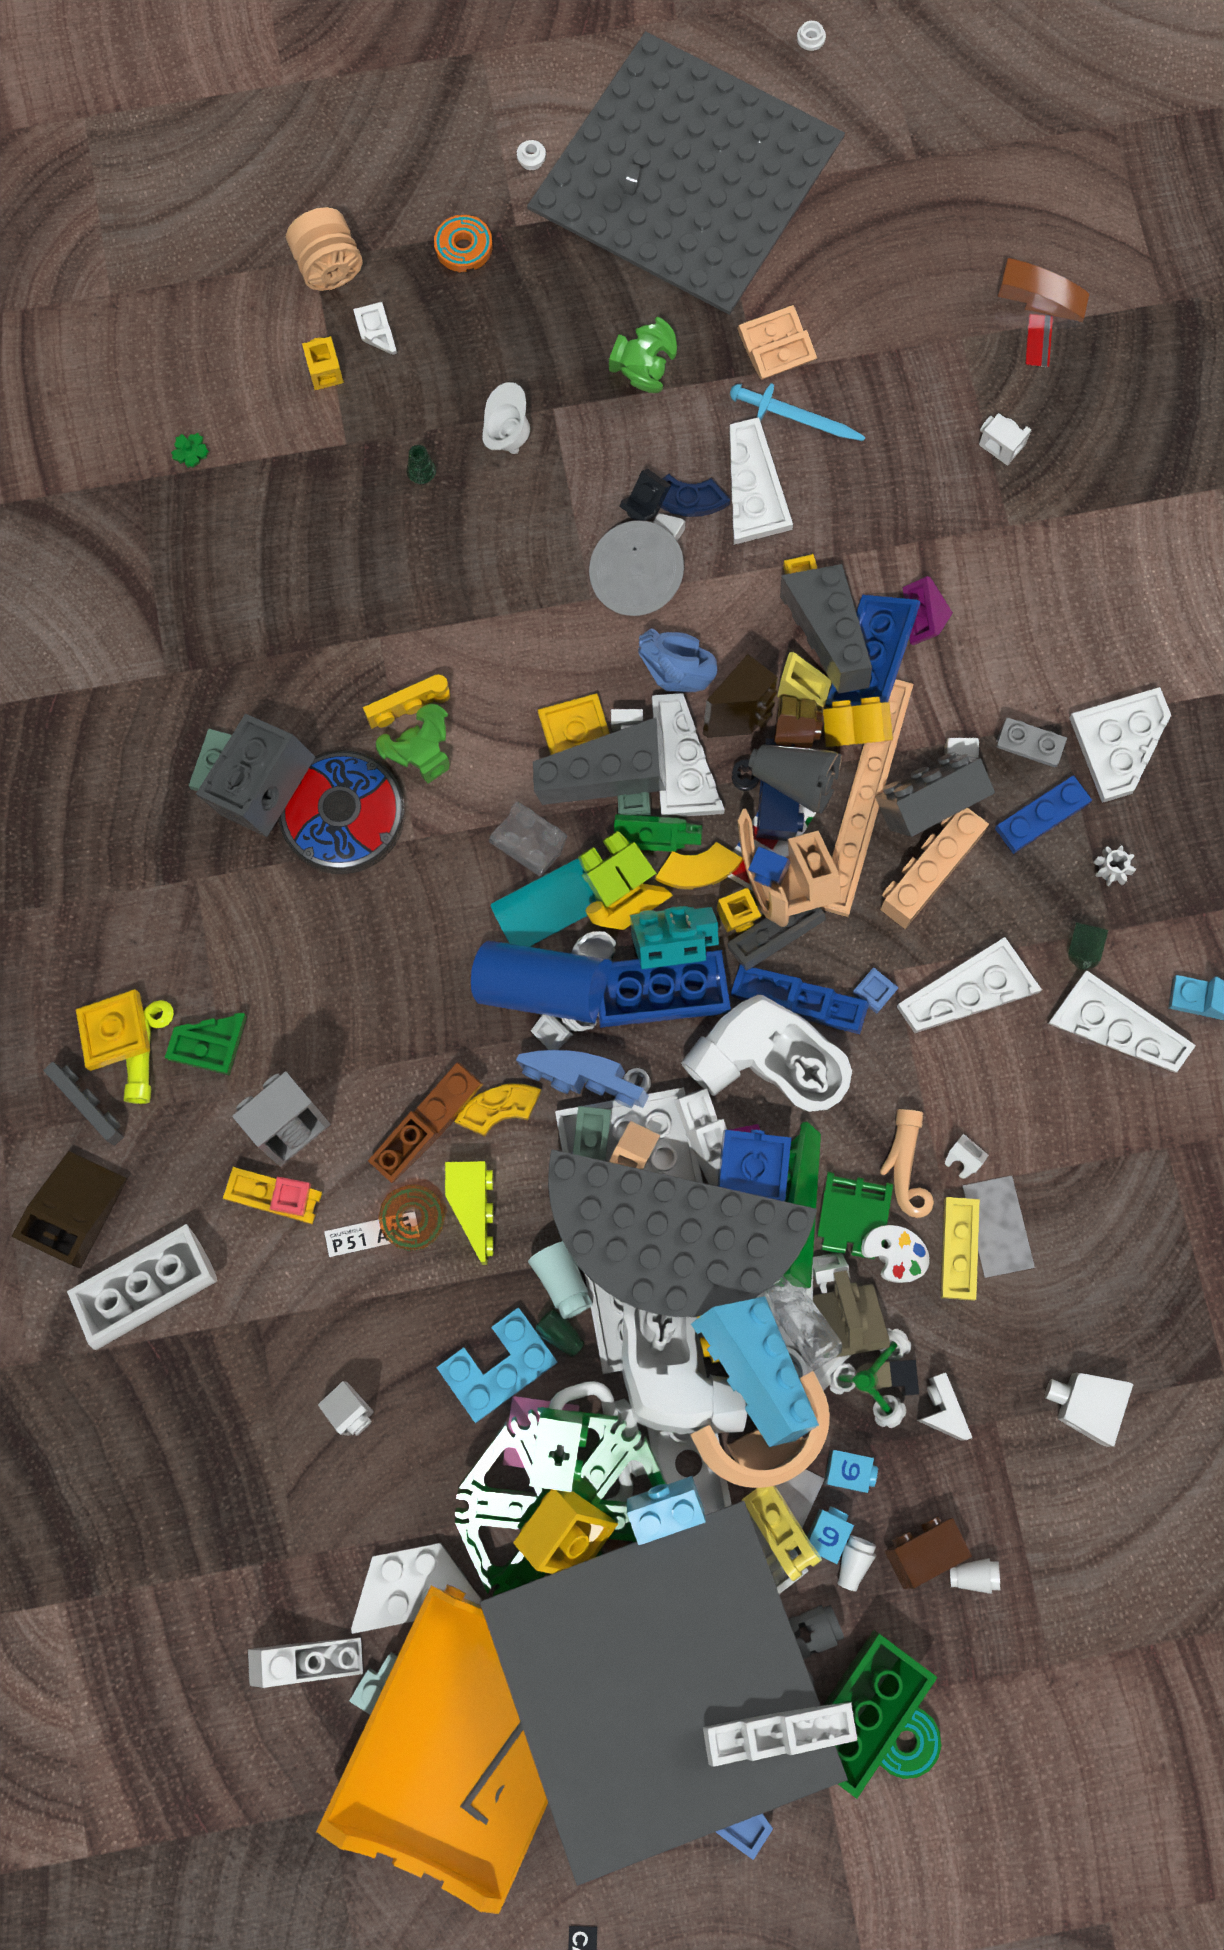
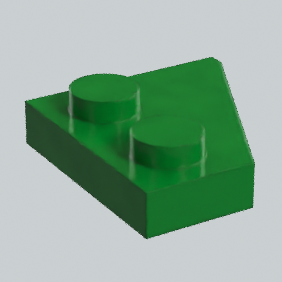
M235 1013L231 1017L217 1020L212 1018L203 1020L199 1024H185L174 1027L165 1059L230 1076L246 1022V1014Z

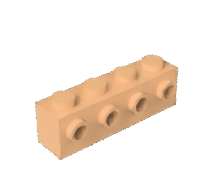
M969 808L943 820L941 826L944 829L938 836L933 833L921 847L925 851L918 860L912 857L902 870V873L905 874L899 883L892 881L883 892L882 896L886 899L880 910L906 929L983 836L989 823Z

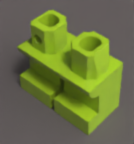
M619 831L612 833L602 840L611 853L606 859L602 860L594 847L578 856L581 866L585 871L581 876L591 887L596 901H601L605 907H608L629 893L630 890L635 889L657 874L636 843H629Z

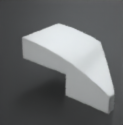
M379 302L353 309L362 341L392 355L397 354L383 303Z

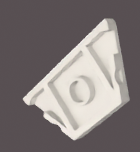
M442 1543L373 1556L351 1627L352 1634L413 1622L431 1585L443 1590L447 1584L465 1592V1599L480 1604L482 1598L473 1589Z

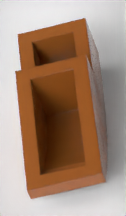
M1008 258L1003 271L998 297L1026 303L1025 310L1083 322L1089 293L1077 284L1054 272L1027 262Z

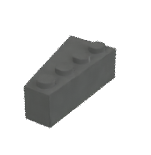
M839 564L781 575L780 598L790 608L797 626L800 625L807 636L808 644L811 649L816 651L822 667L838 693L869 688L872 665L843 565Z
M657 718L649 719L533 761L534 792L541 804L546 805L614 797L624 794L666 791L663 734Z

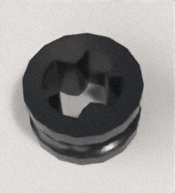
M749 760L737 762L732 771V783L737 789L742 791L754 789L759 783V778L752 774L751 779L753 780L751 781L747 778L739 779L740 770L745 773L749 770L752 771V768L749 767Z

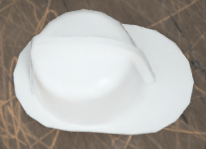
M506 382L499 385L490 394L486 402L483 442L491 450L502 449L512 454H518L519 447L529 437L530 424L525 416L526 397L521 386L516 383Z

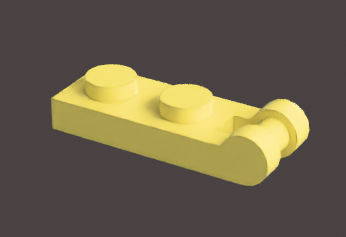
M776 1486L756 1488L742 1499V1501H745L749 1513L773 1553L792 1581L802 1576L801 1571L809 1565L814 1567L822 1561L821 1556L809 1541ZM798 1546L802 1553L792 1559L789 1552Z

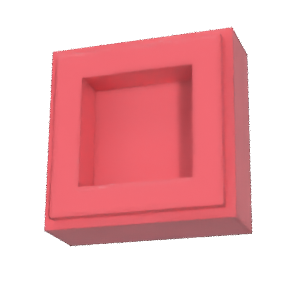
M277 1177L270 1210L304 1217L311 1184Z

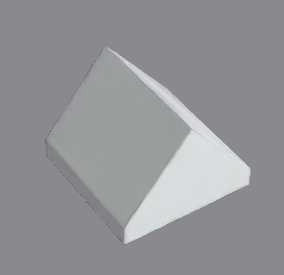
M542 1015L531 1030L548 1050H558L573 1036L557 1017Z

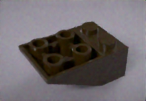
M68 1151L28 1204L11 1237L81 1269L127 1178Z

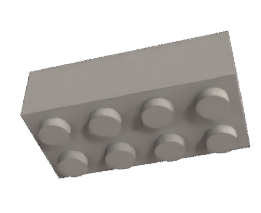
M286 1071L281 1076L275 1074L270 1077L263 1085L264 1090L254 1098L249 1096L239 1103L236 1107L237 1112L232 1116L256 1146L280 1167L331 1125Z

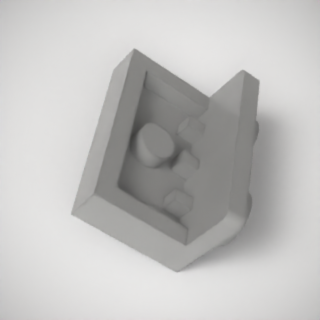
M1006 717L996 742H998L997 748L1057 767L1067 737Z

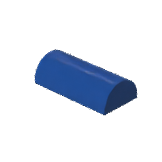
M486 941L479 948L473 962L471 991L478 1004L595 1024L613 963L609 959Z
M722 950L706 951V961L641 969L639 959L612 962L613 965L598 1012V1021L600 1028L727 1014L731 1011Z

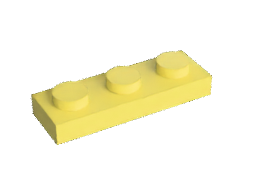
M946 1197L944 1199L941 1298L976 1300L980 1199Z

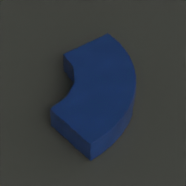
M670 474L662 478L671 485L661 506L662 510L685 517H698L716 513L730 505L731 500L712 478L696 484L678 481Z

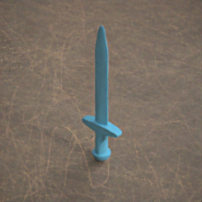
M772 383L768 386L764 395L742 388V384H735L730 390V396L733 401L736 402L738 399L759 407L757 417H759L760 421L768 410L839 437L860 441L865 440L862 434L844 424L773 399L774 384Z

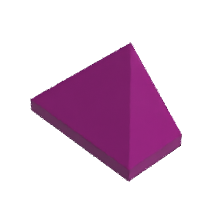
M926 576L902 587L905 599H916L921 603L909 637L911 645H916L938 636L953 614L931 577Z

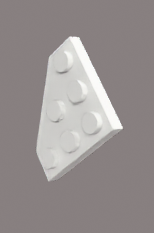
M1160 687L1071 714V724L1102 803L1130 795L1134 792L1171 717Z

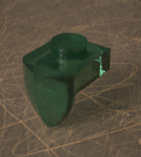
M1076 922L1068 952L1069 960L1080 970H1087L1098 966L1103 954L1108 930Z

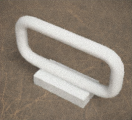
M596 1381L583 1382L557 1392L551 1399L548 1407L550 1409L562 1410L563 1406L569 1401L595 1395L601 1401L604 1415L618 1416V1421L612 1426L613 1430H615L616 1425L622 1419L627 1421V1426L622 1431L623 1436L632 1437L638 1430L630 1404L625 1399L614 1401L610 1389ZM557 1445L559 1455H562L564 1450L562 1445ZM632 1460L628 1463L618 1477L620 1483L619 1493L606 1500L627 1502V1498H630L633 1494L631 1473L635 1477L646 1474L644 1466L639 1461Z

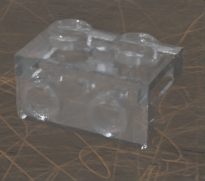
M515 802L512 805L509 816L491 834L489 842L541 877L561 855L567 835L558 827L537 815L530 808Z

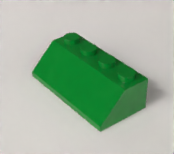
M875 1630L872 1631L823 1704L824 1706L850 1702L852 1705L857 1741L835 1745L848 1779L838 1785L856 1799H858L938 1678Z

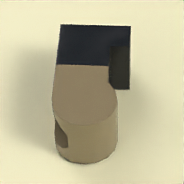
M916 1360L885 1362L876 1373L878 1377L877 1390L901 1387L902 1396L919 1394ZM874 1363L859 1366L855 1369L854 1375L860 1371L868 1370ZM855 1386L856 1390L862 1394H869L867 1391H861Z

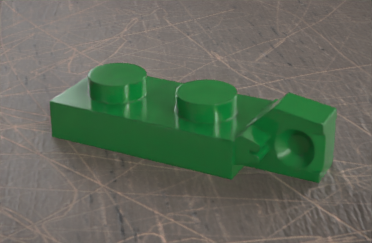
M615 814L614 832L619 831L629 843L635 842L640 850L677 852V849L685 848V844L701 845L702 825L686 823V820L679 818Z

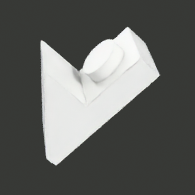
M942 1373L929 1378L931 1386L927 1387L929 1397L934 1406H940L941 1411L917 1421L960 1441L971 1439L972 1435L947 1374Z

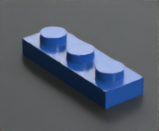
M1073 775L998 824L995 830L1014 854L1089 805L1092 799Z

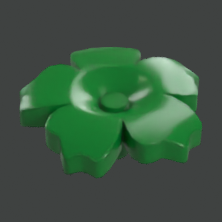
M199 433L190 434L188 439L182 434L175 438L174 446L176 450L171 452L173 460L178 461L180 464L185 462L187 468H194L200 464L199 459L207 458L209 451L206 445L203 444V436H200Z

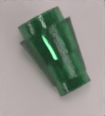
M414 445L410 448L406 467L407 476L417 484L429 483L436 474V465L426 448L422 445Z
M554 1308L535 1327L540 1332L539 1337L568 1354L571 1358L585 1344L568 1319H563L561 1313H558Z

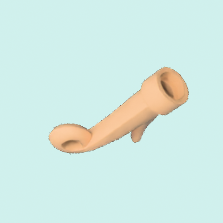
M899 1109L896 1114L897 1129L891 1151L880 1169V1174H887L894 1166L895 1195L900 1208L911 1217L921 1218L928 1215L934 1205L933 1197L926 1189L913 1188L909 1190L919 1128H922L923 1112ZM914 1196H921L924 1199V1205L916 1208L912 1206L910 1199Z

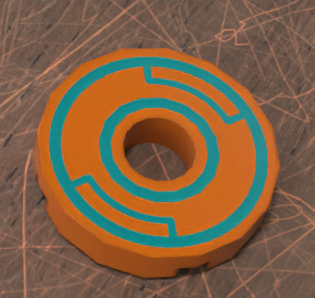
M455 215L446 219L437 228L434 235V249L440 263L448 269L457 272H467L466 269L472 268L476 270L482 267L490 258L493 250L492 234L487 224L479 218L471 215ZM462 239L471 242L466 248L456 246V243Z

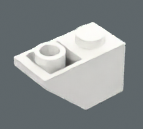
M342 1381L318 1404L340 1435L349 1436L356 1434L357 1436L372 1422L368 1417L374 1411L348 1382Z

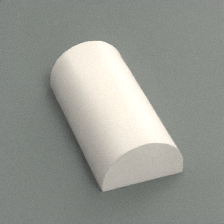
M185 1224L70 1289L67 1293L88 1345L94 1350H98L217 1282V1277L200 1242L189 1226Z

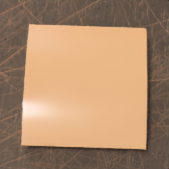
M794 305L740 324L737 328L748 356L761 380L817 359L807 330L803 331Z

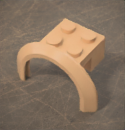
M747 809L742 810L738 819L742 856L753 893L766 918L780 927H785L788 925L789 916L841 901L840 874L819 831L788 839L789 856L786 858L791 863L781 886L773 883L770 888L753 880L755 875L751 874L748 870L756 853L752 820Z
M814 1371L799 1378L819 1426L807 1433L806 1438L802 1436L796 1442L769 1447L759 1430L756 1429L727 1444L733 1457L732 1459L722 1449L711 1426L707 1425L690 1434L707 1466L715 1474L730 1483L752 1488L775 1486L791 1480L803 1472L820 1453L829 1429L830 1414L827 1398Z

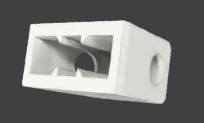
M1074 1373L1071 1375L1068 1385L1051 1379L1046 1388L1045 1398L1061 1404L1058 1420L1097 1443L1109 1447L1115 1445L1133 1384L1094 1375Z

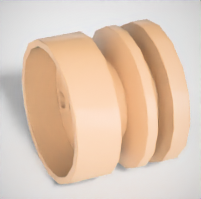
M329 207L313 209L299 216L288 227L286 233L288 246L294 259L297 261L305 284L311 289L319 291L335 289L352 280L360 271L363 264L362 256L359 249H357L355 240L351 237L350 229L343 214L337 209Z

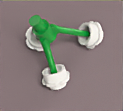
M887 1328L890 1347L879 1349L881 1355L868 1370L860 1371L856 1375H854L856 1372L854 1367L850 1363L845 1364L843 1362L830 1374V1390L835 1394H843V1392H849L856 1386L861 1391H867L876 1401L873 1407L876 1423L881 1427L888 1426L893 1428L899 1425L902 1418L906 1415V1406L904 1403H900L901 1401L897 1397L892 1395L881 1396L876 1388L878 1384L876 1373L887 1359L899 1360L905 1354H908L911 1350V1343L903 1331Z

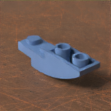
M544 1050L519 1054L516 1059L523 1069L522 1073L535 1081H540L541 1077L551 1081V1087L565 1094H568L570 1090L580 1094L586 1083L585 1087L588 1090L599 1095H603L604 1092L616 1096L614 1099L616 1102L628 1108H632L633 1105L644 1108L649 1097L644 1088L622 1079L625 1071L620 1063L604 1057L569 1050Z

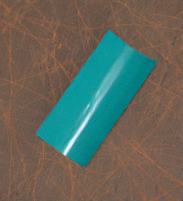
M578 858L490 905L510 944L530 947L588 916L585 910L591 903L596 902L591 887L581 876L585 871Z

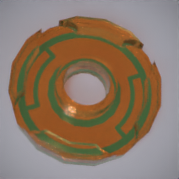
M415 1184L405 1185L390 1192L382 1202L378 1216L381 1231L387 1241L398 1249L406 1251L422 1250L433 1244L442 1233L445 1222L444 1208L437 1195L428 1188ZM409 1209H416L421 1213V1221L413 1227L405 1225L402 1219L403 1214Z

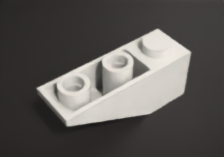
M361 1638L248 1649L250 1686L265 1688L363 1674Z

